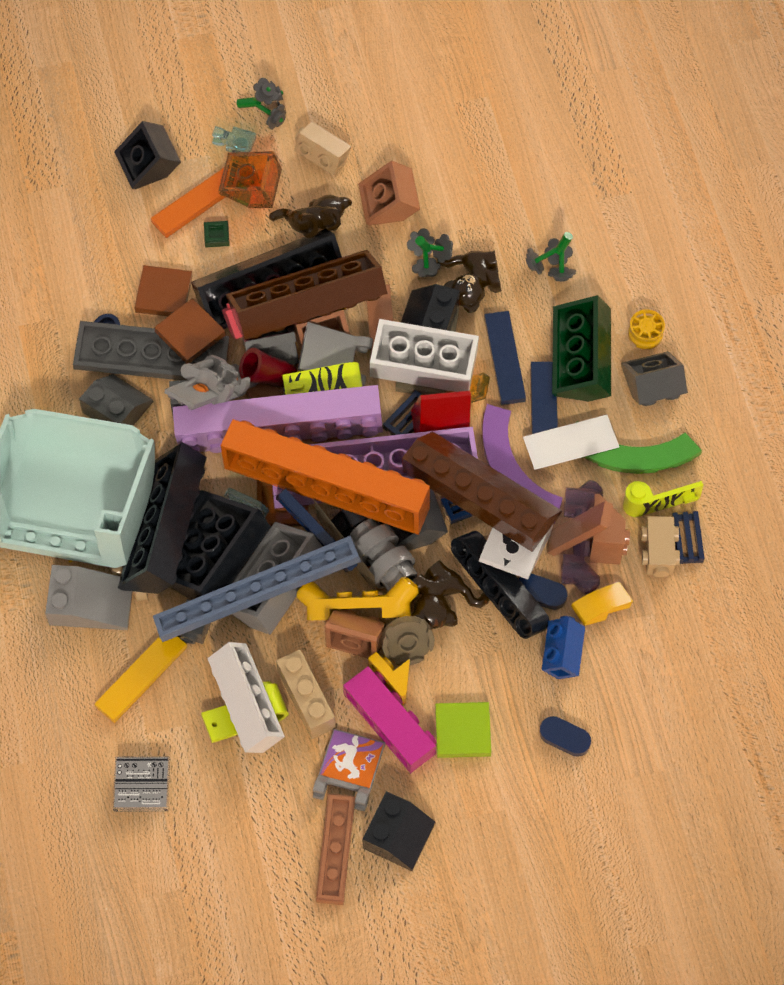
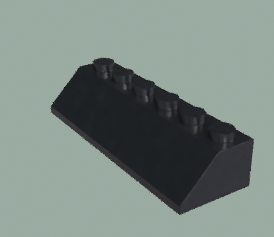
M327 229L318 231V234L314 237H303L194 280L191 284L198 304L223 329H226L228 326L222 313V309L228 308L226 305L228 303L226 294L341 258L342 255L335 234Z
M183 442L155 460L153 484L147 507L127 565L123 567L118 584V589L122 591L158 594L167 588H171L177 580L176 571L183 557L182 548L189 535L188 526L194 515L193 507L200 493L199 485L205 474L204 466L207 458Z

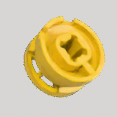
M649 309L636 312L630 320L629 340L640 349L647 350L658 346L662 341L665 329L663 317L656 311Z

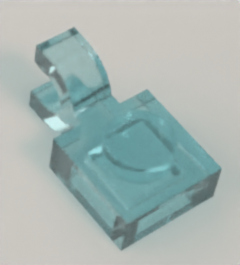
M215 126L212 133L214 137L212 144L217 146L227 144L226 151L249 158L256 140V133L238 127H233L232 132H229Z

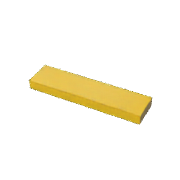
M178 636L164 642L158 637L96 701L95 707L112 722L116 723L186 650L187 644Z

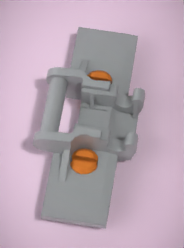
M210 355L205 360L195 364H184L181 367V374L187 381L166 388L164 393L170 399H176L179 404H185L188 409L194 410L210 403L215 405L243 396L247 389L255 387L260 383H251L249 377L241 379L238 364L229 365L225 359Z

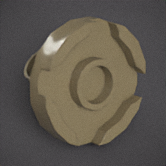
M416 616L395 618L385 627L381 635V646L385 657L394 660L400 666L408 659H410V666L420 663L424 660V655L429 650L431 652L434 648L435 639L430 625L424 619Z

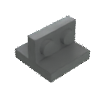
M290 325L281 331L264 333L257 339L245 340L242 337L245 352L250 348H257L270 356L285 360L289 364L299 363L295 333Z

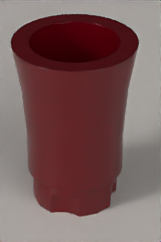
M257 348L248 349L242 356L239 365L241 379L249 377L251 383L267 384L279 388L284 387V374L297 372L293 364L270 356Z

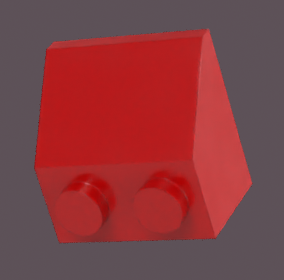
M459 391L420 395L411 409L414 433L470 427L471 392Z

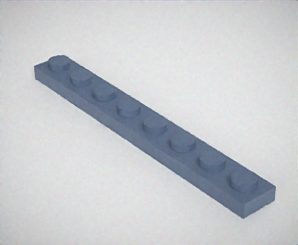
M348 536L153 615L159 637L164 642L357 564L361 560L351 536Z

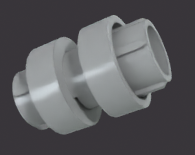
M368 519L351 532L350 536L359 558L366 566H371L369 570L374 575L377 588H386L389 591L401 577H408L411 580L417 577V572L413 568L415 564L414 557L405 546L395 547L399 538L388 524L380 525L379 522Z

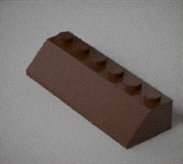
M363 250L228 293L226 297L237 327L246 340L257 339L262 334L271 331L284 330L286 326L295 323H306L311 318L317 316H328L342 308H353L358 303L374 301L388 293L382 267L368 250Z
M433 431L417 438L402 457L404 473L412 478L424 481L427 485H430L431 490L531 552L534 551L562 513V510Z

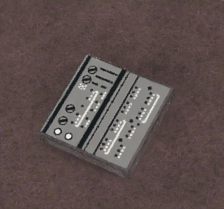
M170 756L115 757L113 811H169Z

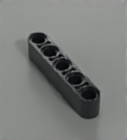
M471 531L452 540L451 551L454 557L520 637L528 639L547 630L548 621H550L549 616L516 575L479 562L487 542L480 532Z

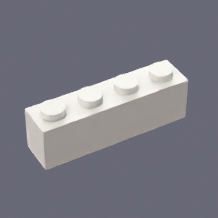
M228 642L207 659L245 753H264L285 736L247 643Z

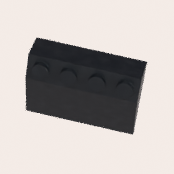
M201 490L194 503V515L188 526L189 535L184 542L182 548L183 557L176 571L177 580L171 588L193 600L232 584L271 528L259 509Z

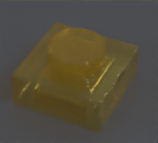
M484 372L472 376L470 386L471 403L486 399L490 376Z

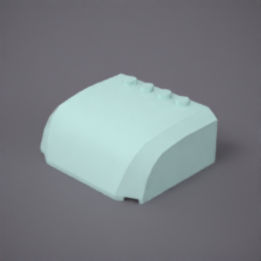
M39 409L25 410V414L12 417L6 414L0 427V548L111 568L127 565L152 489L155 468L154 440L152 438L149 440L133 425Z

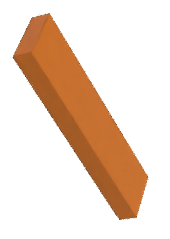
M228 165L151 217V222L165 238H168L228 195L223 194L222 189L230 194L231 192L233 193L237 175L235 174L234 178L226 175L228 172H233L229 171ZM228 176L234 180L231 182L226 180L225 177L227 178ZM224 181L232 183V187H230L231 192L224 189L223 185L228 186Z

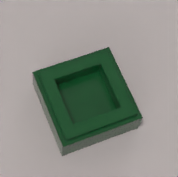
M228 221L204 222L205 248L230 246Z

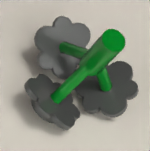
M260 78L258 83L254 84L255 97L237 99L238 108L257 107L268 114L269 117L266 125L271 130L279 127L285 121V106L279 103V101L283 100V91L280 90L279 86L276 87L272 81L269 83L266 78ZM264 101L265 104L270 105L272 101H276L278 107L271 111L263 106L261 102Z
M425 228L420 229L418 233L416 231L411 232V239L407 242V248L410 251H414L416 256L423 254V259L417 260V264L412 266V272L418 273L419 277L436 276L437 270L440 269V264L436 263L434 258H428V255L433 251V256L438 258L440 263L451 259L453 242L449 240L447 234H442L440 239L435 240Z
M565 232L560 241L556 238L550 239L548 247L541 256L535 253L532 248H528L526 254L528 267L540 275L544 270L541 261L548 258V262L551 265L559 263V268H550L548 276L561 282L572 278L576 274V270L564 267V264L567 263V258H570L573 254L572 248L568 246L573 239V235L570 232Z

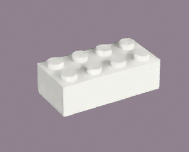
M379 319L370 359V377L454 392L470 391L478 352L479 336Z

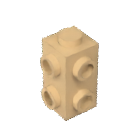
M311 122L305 128L301 127L295 136L297 142L294 151L332 175L346 164L351 145L314 122Z
M648 516L646 526H641V541H646V550H642V565H646L647 575H654L658 578L673 575L675 566L680 564V551L675 550V542L679 541V527L674 526V517Z

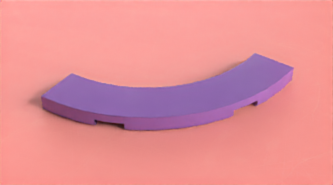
M487 404L483 419L482 437L488 466L560 509L563 498L536 485L517 464L508 438V424L511 411Z

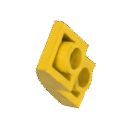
M617 582L583 596L573 602L571 607L582 624L586 626L606 620L609 613L630 608L633 600L621 583Z

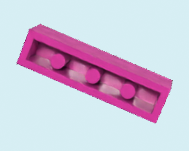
M368 666L343 685V694L411 774L436 755L435 744L437 742L428 730L424 732L421 729L416 715L411 710L407 712L404 709L399 695L395 691L390 692L387 689L382 675L378 671L373 672Z

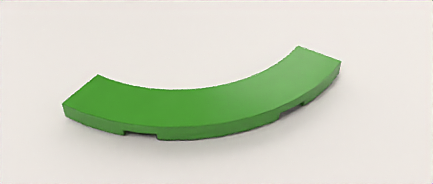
M684 433L669 442L646 447L619 445V448L581 458H586L597 463V466L609 470L644 474L656 473L658 470L671 467H679L701 455L702 450Z

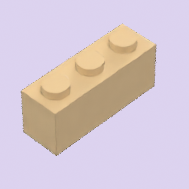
M301 650L276 660L277 672L311 739L335 729V716Z

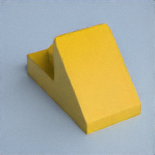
M375 652L368 658V666L373 672L378 671L382 675L387 689L390 692L395 691L403 702L401 705L403 706L407 700L410 659L394 670L392 663L387 657L384 656L382 658Z

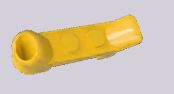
M401 577L386 595H378V590L362 591L361 596H352V591L336 592L337 596L330 597L312 581L301 586L296 593V598L307 607V620H328L334 609L381 607L382 618H398L411 616L410 602L419 594L418 586L411 579Z

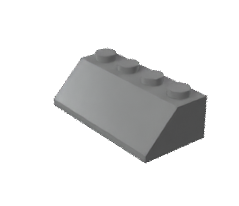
M274 522L233 583L323 546L313 533ZM301 586L232 615L250 628L271 635L296 598V593Z

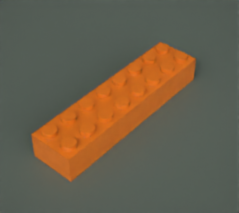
M232 419L220 445L224 469L419 535L430 509V485H427L420 479H409L401 476L400 473L394 470L385 471L379 469L370 462L362 463L353 460L346 454H335L327 451L322 446L305 444L296 437L288 438L279 435L272 429L264 430L255 427L252 423L245 420L237 421Z

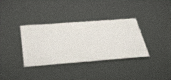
M608 415L523 437L534 470L619 448Z

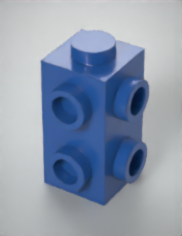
M561 616L560 619L548 621L542 671L556 679L579 676L585 626L576 622L575 618Z

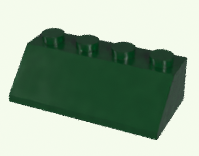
M598 295L553 306L552 394L556 397L588 402L611 397V308Z

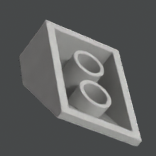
M52 565L45 614L50 626L128 630L133 591L118 589L119 576L79 566Z

